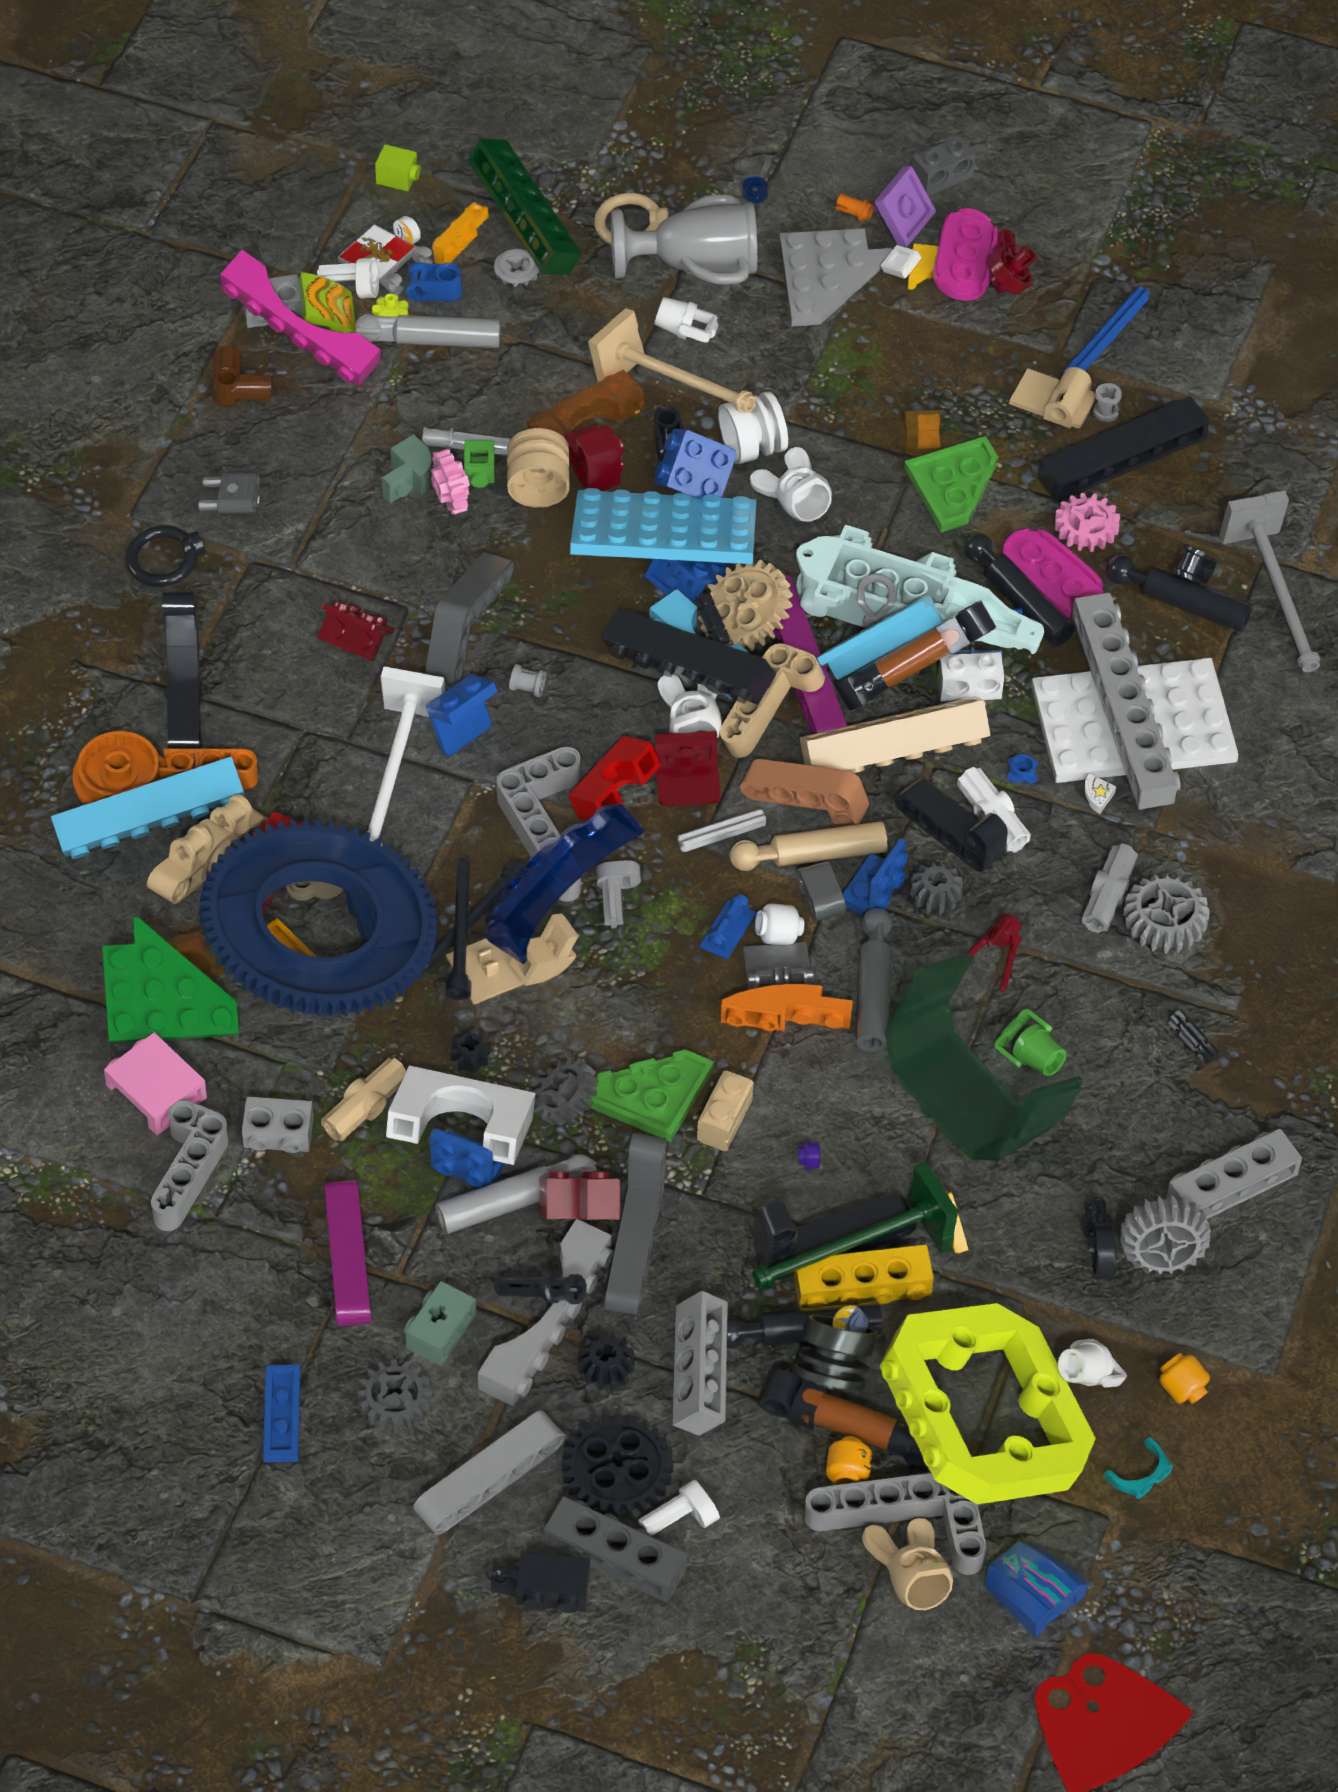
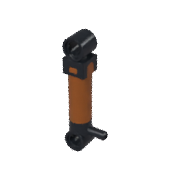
M982 600L977 601L864 668L843 677L834 686L848 710L852 711L946 655L953 654L969 645L970 642L983 637L993 631L996 625Z
M776 1370L773 1372L760 1400L761 1407L768 1413L781 1418H787L791 1415V1422L813 1430L815 1425L845 1436L857 1437L866 1444L903 1457L912 1467L923 1471H930L923 1460V1455L915 1439L910 1434L906 1420L897 1419L827 1393L825 1387L816 1385L815 1382L806 1379L802 1382L800 1378L788 1371Z

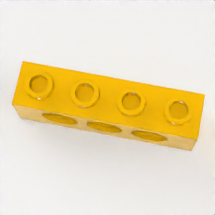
M927 1245L834 1255L795 1271L793 1276L799 1309L878 1301L879 1304H887L893 1300L901 1299L921 1300L927 1296H932L934 1282ZM893 1275H899V1276H901V1277H903V1278H901V1279H895V1278H893V1277H891V1276H893ZM859 1279H867V1280H869L870 1282L863 1283V1282H860V1281H858V1280H859ZM825 1283H835L836 1286H827Z

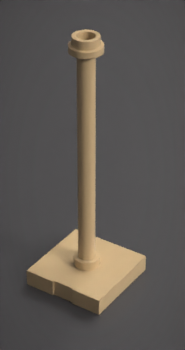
M625 308L588 341L598 385L606 390L612 387L636 364H639L733 403L738 412L750 413L756 405V398L749 391L735 392L645 355L638 332L635 311Z

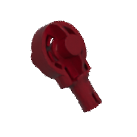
M1007 229L999 232L998 244L993 247V254L988 257V265L993 273L989 278L998 293H1004L1008 290L1013 294L1019 295L1033 283L1028 266L1037 260V255L1032 249L1029 250V246L1025 245L1021 249L1016 244L1015 233Z

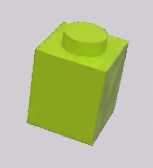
M385 144L375 163L376 184L409 191L413 181L418 180L421 166L417 164V152Z

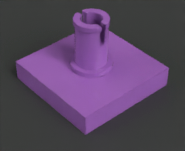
M903 166L874 201L876 216L879 218L883 217L896 243L902 247H908L936 212L912 166Z

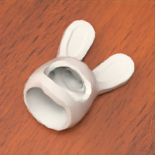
M794 447L785 454L784 460L788 470L780 479L764 469L754 471L751 474L750 485L756 492L777 498L782 508L797 521L810 522L819 519L831 504V487L828 481L819 473L812 471L809 456L800 447Z
M662 676L658 682V689L661 697L671 708L669 732L717 731L718 738L721 729V714L715 701L717 694L698 684L697 691L685 692L678 676Z

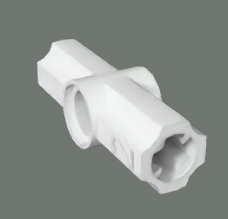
M972 767L958 778L957 785L973 805L976 819L980 821L988 813L998 815L1008 829L1006 850L1013 853L1021 850L1030 841L1031 834L1015 815L1013 803L1007 793L1004 791L998 792L981 768Z

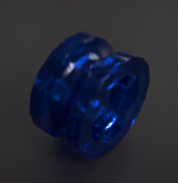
M751 176L743 181L742 193L745 200L760 203L767 199L768 185L764 178Z

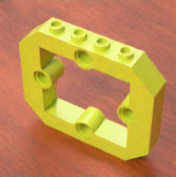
M995 1303L907 1315L894 1334L879 1366L882 1376L887 1381L894 1395L896 1405L901 1410L909 1426L910 1434L915 1439L923 1455V1460L934 1480L975 1504L1067 1491L1082 1472L1096 1438L1067 1381L1060 1375L1058 1363L1040 1328L1000 1304ZM1003 1349L1023 1388L1018 1398L1019 1406L1028 1416L1038 1418L1051 1445L1034 1448L1027 1439L1021 1436H1010L1005 1440L997 1453L971 1457L949 1412L951 1406L949 1398L937 1388L924 1360L937 1359L943 1367L957 1371L964 1367L973 1353Z

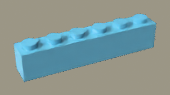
M231 756L53 815L51 819L64 857L71 856L72 859H77L90 853L89 849L101 846L102 849L114 847L120 843L119 839L131 836L132 839L144 837L150 833L149 829L162 826V829L174 827L180 824L179 819L192 816V819L204 817L210 814L209 809L225 806L228 799L234 794L244 797V791Z

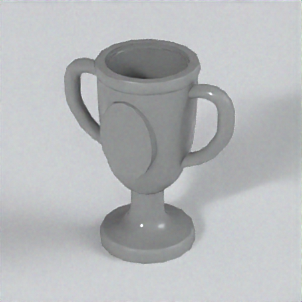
M726 194L705 196L690 203L683 211L666 218L654 231L631 230L625 223L622 211L619 209L611 210L614 279L625 278L627 265L631 258L638 255L657 254L662 261L671 267L683 270L701 280L717 285L741 283L748 278L749 274H755L757 271V228L753 202L740 203L736 197Z

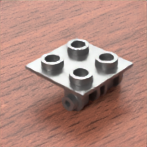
M807 942L790 945L743 946L748 990L783 984L812 985L813 969L810 968Z

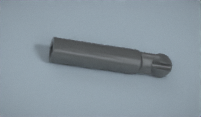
M882 908L868 910L861 921L862 930L869 938L868 942H865L860 947L856 1044L860 1049L870 1052L885 1049L888 1046L892 949L890 945L884 942V937L891 930L893 922L889 913Z

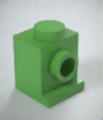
M464 440V472L468 477L469 483L474 487L482 488L487 486L488 483H495L494 440ZM471 453H488V456H471Z

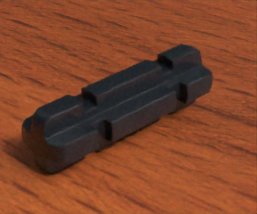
M700 593L695 598V604L698 611H701L700 616L708 634L712 633L710 639L726 645L730 642V636L727 630L724 629L725 625L717 607H713L715 602L710 593Z
M1182 1010L1172 1013L1169 1017V1025L1176 1032L1180 1031L1178 1035L1194 1053H1199L1197 1056L1204 1064L1214 1061L1218 1057L1216 1047L1211 1042L1207 1043L1208 1038L1192 1021L1188 1022L1190 1018Z

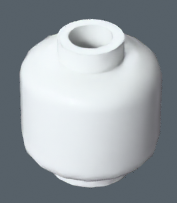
M767 904L762 911L757 912L755 932L765 944L790 945L796 941L797 936L803 934L804 919L799 917L798 910L792 905Z

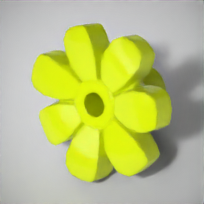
M387 294L385 297L378 298L376 300L377 305L372 306V314L375 316L397 317L398 315H409L408 302L406 300L399 301L398 295Z

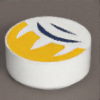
M403 216L394 222L393 229L396 236L412 244L420 240V229L412 218Z

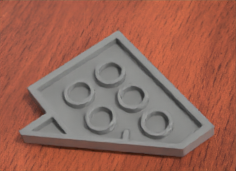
M865 228L780 233L779 243L791 326L822 324L882 269L880 265L891 253L892 248L868 250Z

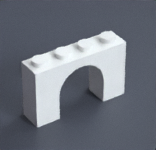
M409 1065L388 1111L386 1137L418 1144L431 1118L445 1112H466L478 1116L488 1124L484 1132L483 1147L492 1151L493 1161L514 1165L533 1120L536 1093Z

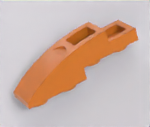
M783 984L765 986L722 999L721 1023H728L736 1027H757L766 1031H784L786 1021H793L802 1025H823L832 1029H850L853 1001L822 997L823 986Z

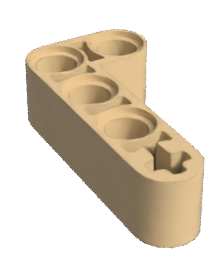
M781 643L774 644L767 649L762 658L766 659L776 673L775 678L759 705L748 701L745 704L736 701L720 729V736L732 756L742 758L753 751L790 687L806 692H813L821 688L825 681V675L813 654Z

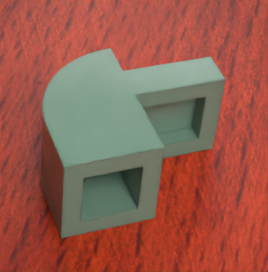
M413 434L390 449L391 468L393 471L382 477L383 497L389 503L394 502L400 497H405L413 489L422 496L431 486V453L427 446Z

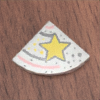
M1089 773L1086 777L1084 792L1090 807L1101 814L1115 794L1116 786Z

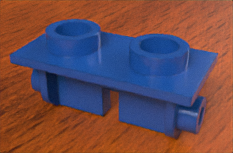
M739 894L737 897L727 901L699 948L726 960L729 959L757 913L748 909L747 897Z

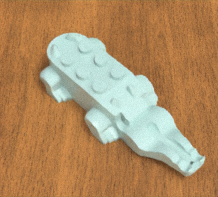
M848 525L844 526L841 535L817 537L799 546L797 549L796 561L801 573L797 579L796 591L800 599V606L810 615L817 617L827 615L864 627V618L867 615L857 601L858 586L864 577L871 574H879L891 579L896 589V603L890 611L882 616L883 619L929 594L943 620L982 600L996 628L975 641H982L1004 648H1026L1031 651V654H1034L1038 650L1044 636L1042 624L1008 608L988 588L955 577L956 565L953 564V558L931 552L915 562L873 549L872 538L869 537V532ZM804 554H810L812 556L805 557ZM877 582L870 583L865 587V601L875 614L886 605L889 594L888 588Z

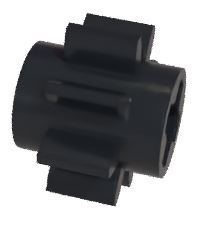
M465 1031V1034L459 1039L453 1038V1049L450 1050L451 1061L458 1060L459 1071L464 1069L475 1073L481 1065H488L487 1055L490 1054V1043H483L481 1033L477 1035Z

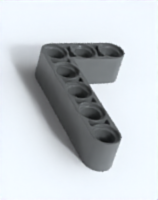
M483 552L440 599L435 611L425 674L443 677L445 684L452 686L459 682L464 668L470 627L508 585L513 573V560Z
M637 1133L632 1134L628 1158V1189L606 1291L605 1311L637 1316L639 1314L664 1190L666 1138Z

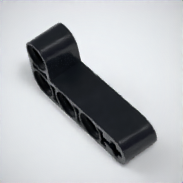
M922 777L916 778L895 796V803L905 816L975 871L983 872L1005 853L1008 829L998 815L988 813L978 821Z

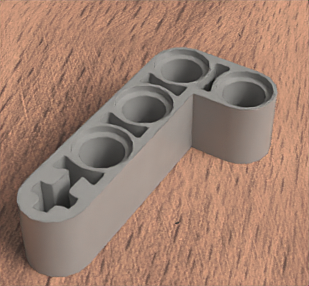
M186 1100L177 1101L169 1107L168 1118L171 1136L176 1141L183 1143V1146L151 1199L154 1224L163 1231H173L182 1224L229 1143L227 1123L224 1116ZM196 1157H202V1159L194 1160ZM179 1183H188V1184H186V1185H181V1186H180V1185H177V1184H179Z

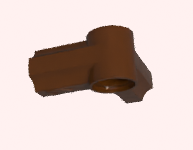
M222 346L221 349L215 351L213 398L216 403L223 406L234 405L239 399L271 400V375L240 374V352L236 351L233 346Z

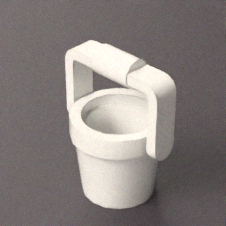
M663 297L654 325L677 335L678 338L686 340L687 337L707 343L717 332L718 323L716 321L718 317L712 313L697 309L698 304ZM693 319L706 323L705 330L691 326Z
M1095 1339L1075 1341L1070 1346V1349L1065 1350L1060 1355L1058 1360L1060 1375L1067 1382L1080 1383L1087 1386L1101 1384L1104 1388L1120 1386L1127 1377V1374L1114 1360L1108 1348Z

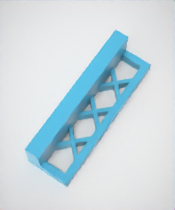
M928 594L828 649L817 659L821 666L828 663L834 676L839 680L936 627L944 620Z

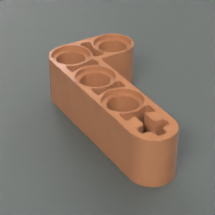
M756 759L751 763L740 785L741 792L746 797L755 801L828 810L830 818L836 827L860 824L869 806V801L860 778L850 771Z

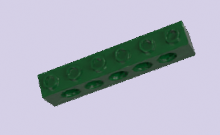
M479 138L468 161L542 274L570 275L582 253L507 140Z

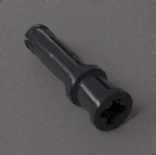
M549 1273L545 1277L500 1275L495 1281V1291L499 1296L543 1298L549 1303H558L564 1300L570 1304H580L586 1296L587 1284L583 1276L579 1274H570L568 1277H562L558 1273ZM570 1288H576L577 1291H570Z

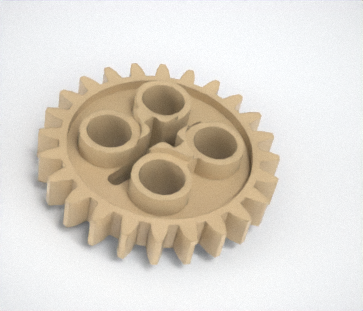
M759 560L756 565L754 563L746 564L745 567L737 563L736 570L733 572L727 567L725 577L717 574L716 579L718 583L716 585H707L715 602L713 607H717L725 625L724 629L727 630L730 636V642L726 644L727 646L739 644L743 648L747 646L751 651L754 650L756 642L764 646V638L767 635L773 639L775 638L774 628L783 629L779 621L789 618L784 609H789L793 606L788 600L793 596V593L788 589L791 586L779 569H776L771 563L765 565L762 560ZM698 616V620L702 623L700 627L701 630L706 634L705 636L708 639H710V635H712V633L708 634L701 616Z

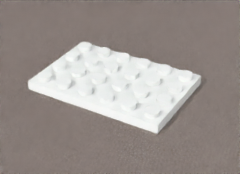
M1212 658L1138 666V674L1143 675L1145 678L1147 699H1152L1154 704L1155 722L1160 723L1163 730V745L1165 748L1168 747L1171 752L1172 770L1237 762L1238 751ZM1091 671L1032 678V691L1055 783L1086 780L1089 773L1098 778L1126 775Z

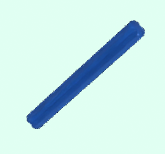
M1138 286L1063 369L1062 373L1064 374L1066 369L1070 367L1086 371L1149 300V290Z

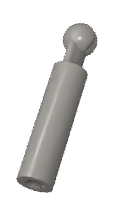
M366 314L359 317L356 321L355 333H359L370 342L388 341L410 345L499 348L501 324L500 319L411 315L385 317Z
M576 1154L559 1163L547 1167L541 1166L435 1204L438 1220L444 1233L448 1235L538 1203L539 1178H549L550 1171H569V1178H582V1171H596L594 1161L587 1155Z

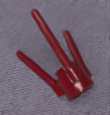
M1010 914L1000 915L996 923L989 927L986 934L965 954L958 965L963 967L986 943L989 947L993 944L999 947L1010 945L1000 985V991L1005 992L1016 951L1022 941L1018 936L1022 927L1020 921Z

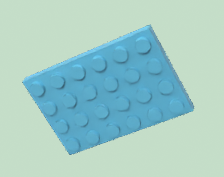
M596 488L578 490L570 554L753 564L756 500L745 496L720 498L712 494L698 499L685 493L661 495L654 491L630 493L627 490L606 492Z

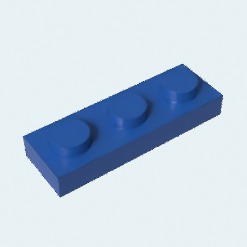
M266 1365L264 1462H298L300 1365Z

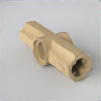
M388 1058L365 1080L359 1078L352 1082L347 1088L343 1100L321 1119V1125L327 1134L335 1141H342L365 1119L370 1121L375 1119L385 1108L387 1099L399 1089L406 1073L403 1064L395 1058Z

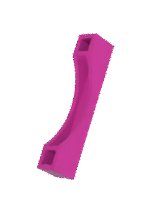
M241 250L220 274L221 289L229 298H236L241 301L251 314L263 317L273 330L285 333L298 348H305L310 351L320 364L332 367L345 382H352L359 387L380 363L381 349L359 333L325 330L296 316L283 304L275 293L268 279L265 265L244 250Z

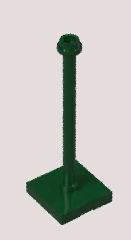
M923 1162L914 1166L909 1201L911 1210L769 1268L765 1264H760L757 1266V1269L752 1271L753 1280L759 1289H769L773 1287V1280L919 1220L940 1253H944L953 1249L958 1210L927 1162Z

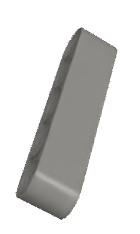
M538 1411L423 1493L415 1502L413 1510L436 1535L443 1534L557 1451L564 1443L566 1435L544 1411Z

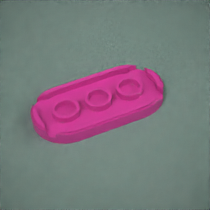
M963 208L959 209L958 212L948 214L941 229L932 276L936 286L944 294L957 300L970 301L981 297L990 282L989 277L992 272L988 265V257L993 254V247L998 244L999 231L996 225L994 227L990 223L991 219L978 210Z
M1020 529L1013 532L1005 540L1002 556H1008L1066 617L1072 618L1075 598L1103 594V584L1098 574L1049 532L1037 529V532L1029 531V529Z

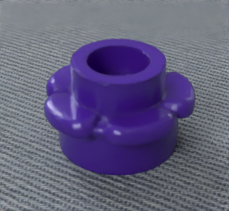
M810 1139L806 1140L805 1146H799V1165H806L807 1172H810V1169H820V1143L810 1142Z

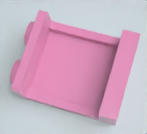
M156 1033L151 1034L146 1039L137 1041L130 1051L121 1057L113 1059L107 1068L104 1069L106 1086L110 1090L117 1088L147 1117L148 1128L156 1135H159L169 1127L168 1110L174 1103L186 1100L200 1104L207 1098L205 1080Z

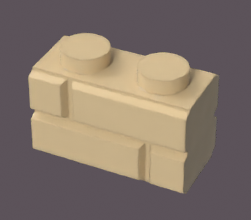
M723 1071L698 1120V1141L722 1151L728 1150L745 1116V1112L753 1101L752 1091L754 1082L751 1079L729 1071Z

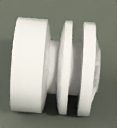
M770 391L760 393L759 397L753 395L756 398V405L750 413L738 412L735 404L730 402L721 404L719 407L718 418L722 438L726 446L736 450L735 464L757 459L759 450L763 455L769 456L774 451L777 453L786 451L788 447V433L784 415L776 397Z

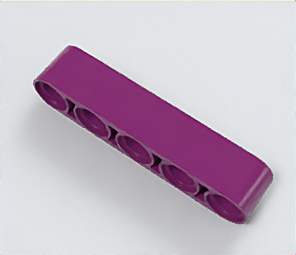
M357 1179L324 1182L337 1327L371 1324Z

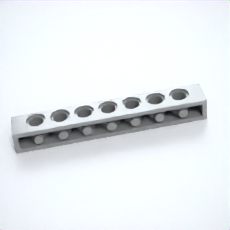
M1110 593L1075 598L1072 619L1138 810L1174 804L1176 792L1180 790L1181 786L1178 773L1172 770L1170 749L1168 747L1165 748L1163 745V730L1161 724L1155 722V709L1152 699H1147L1145 678L1143 675L1138 674L1135 651H1130L1128 630L1126 627L1122 628L1120 622V607L1118 604H1114Z

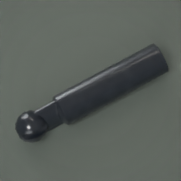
M976 533L967 538L965 542L967 558L973 562H982L988 568L986 578L1016 609L1022 608L1023 616L1043 625V637L1052 646L1056 647L1064 644L1075 630V625L1008 556L998 557L993 552V543L990 537L985 534Z
M1116 556L1109 561L1106 568L1108 577L1115 584L1124 585L1131 581L1142 585L1143 595L1234 630L1243 632L1249 621L1253 604L1157 567H1153L1146 573L1136 569L1135 564L1130 558Z
M878 1301L761 1312L757 1322L745 1324L735 1317L727 1316V1349L738 1347L746 1338L756 1337L760 1339L764 1346L807 1342L803 1337L810 1315L834 1317L841 1308L848 1305L859 1307L868 1318V1327L878 1332L877 1335H881L882 1316L880 1304Z

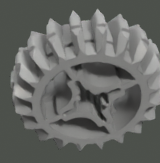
M1166 873L1163 879H1159L1154 874L1151 877V881L1143 878L1139 885L1133 886L1131 893L1125 899L1126 907H1124L1123 916L1126 919V929L1131 930L1132 939L1140 938L1141 947L1150 944L1153 952L1158 947L1163 948L1165 954H1167L1170 948L1179 953L1182 950V946L1190 949L1194 941L1199 942L1202 934L1207 930V920H1209L1210 911L1207 907V898L1201 897V888L1192 889V880L1183 883L1181 882L1180 875L1176 879H1170L1168 873Z
M1172 1194L1166 1200H1163L1160 1196L1154 1202L1146 1199L1143 1207L1134 1205L1133 1213L1126 1214L1125 1222L1121 1224L1120 1243L1125 1257H1127L1128 1261H1131L1135 1269L1142 1268L1145 1274L1154 1270L1158 1276L1163 1271H1168L1172 1275L1173 1270L1181 1269L1185 1272L1187 1264L1196 1265L1197 1258L1205 1257V1249L1209 1248L1211 1230L1205 1213L1199 1209L1196 1202L1189 1203L1185 1197L1177 1201Z

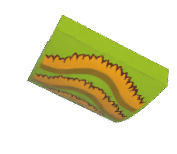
M301 272L298 278L303 320L313 325L327 326V330L355 333V316L351 291L330 279Z

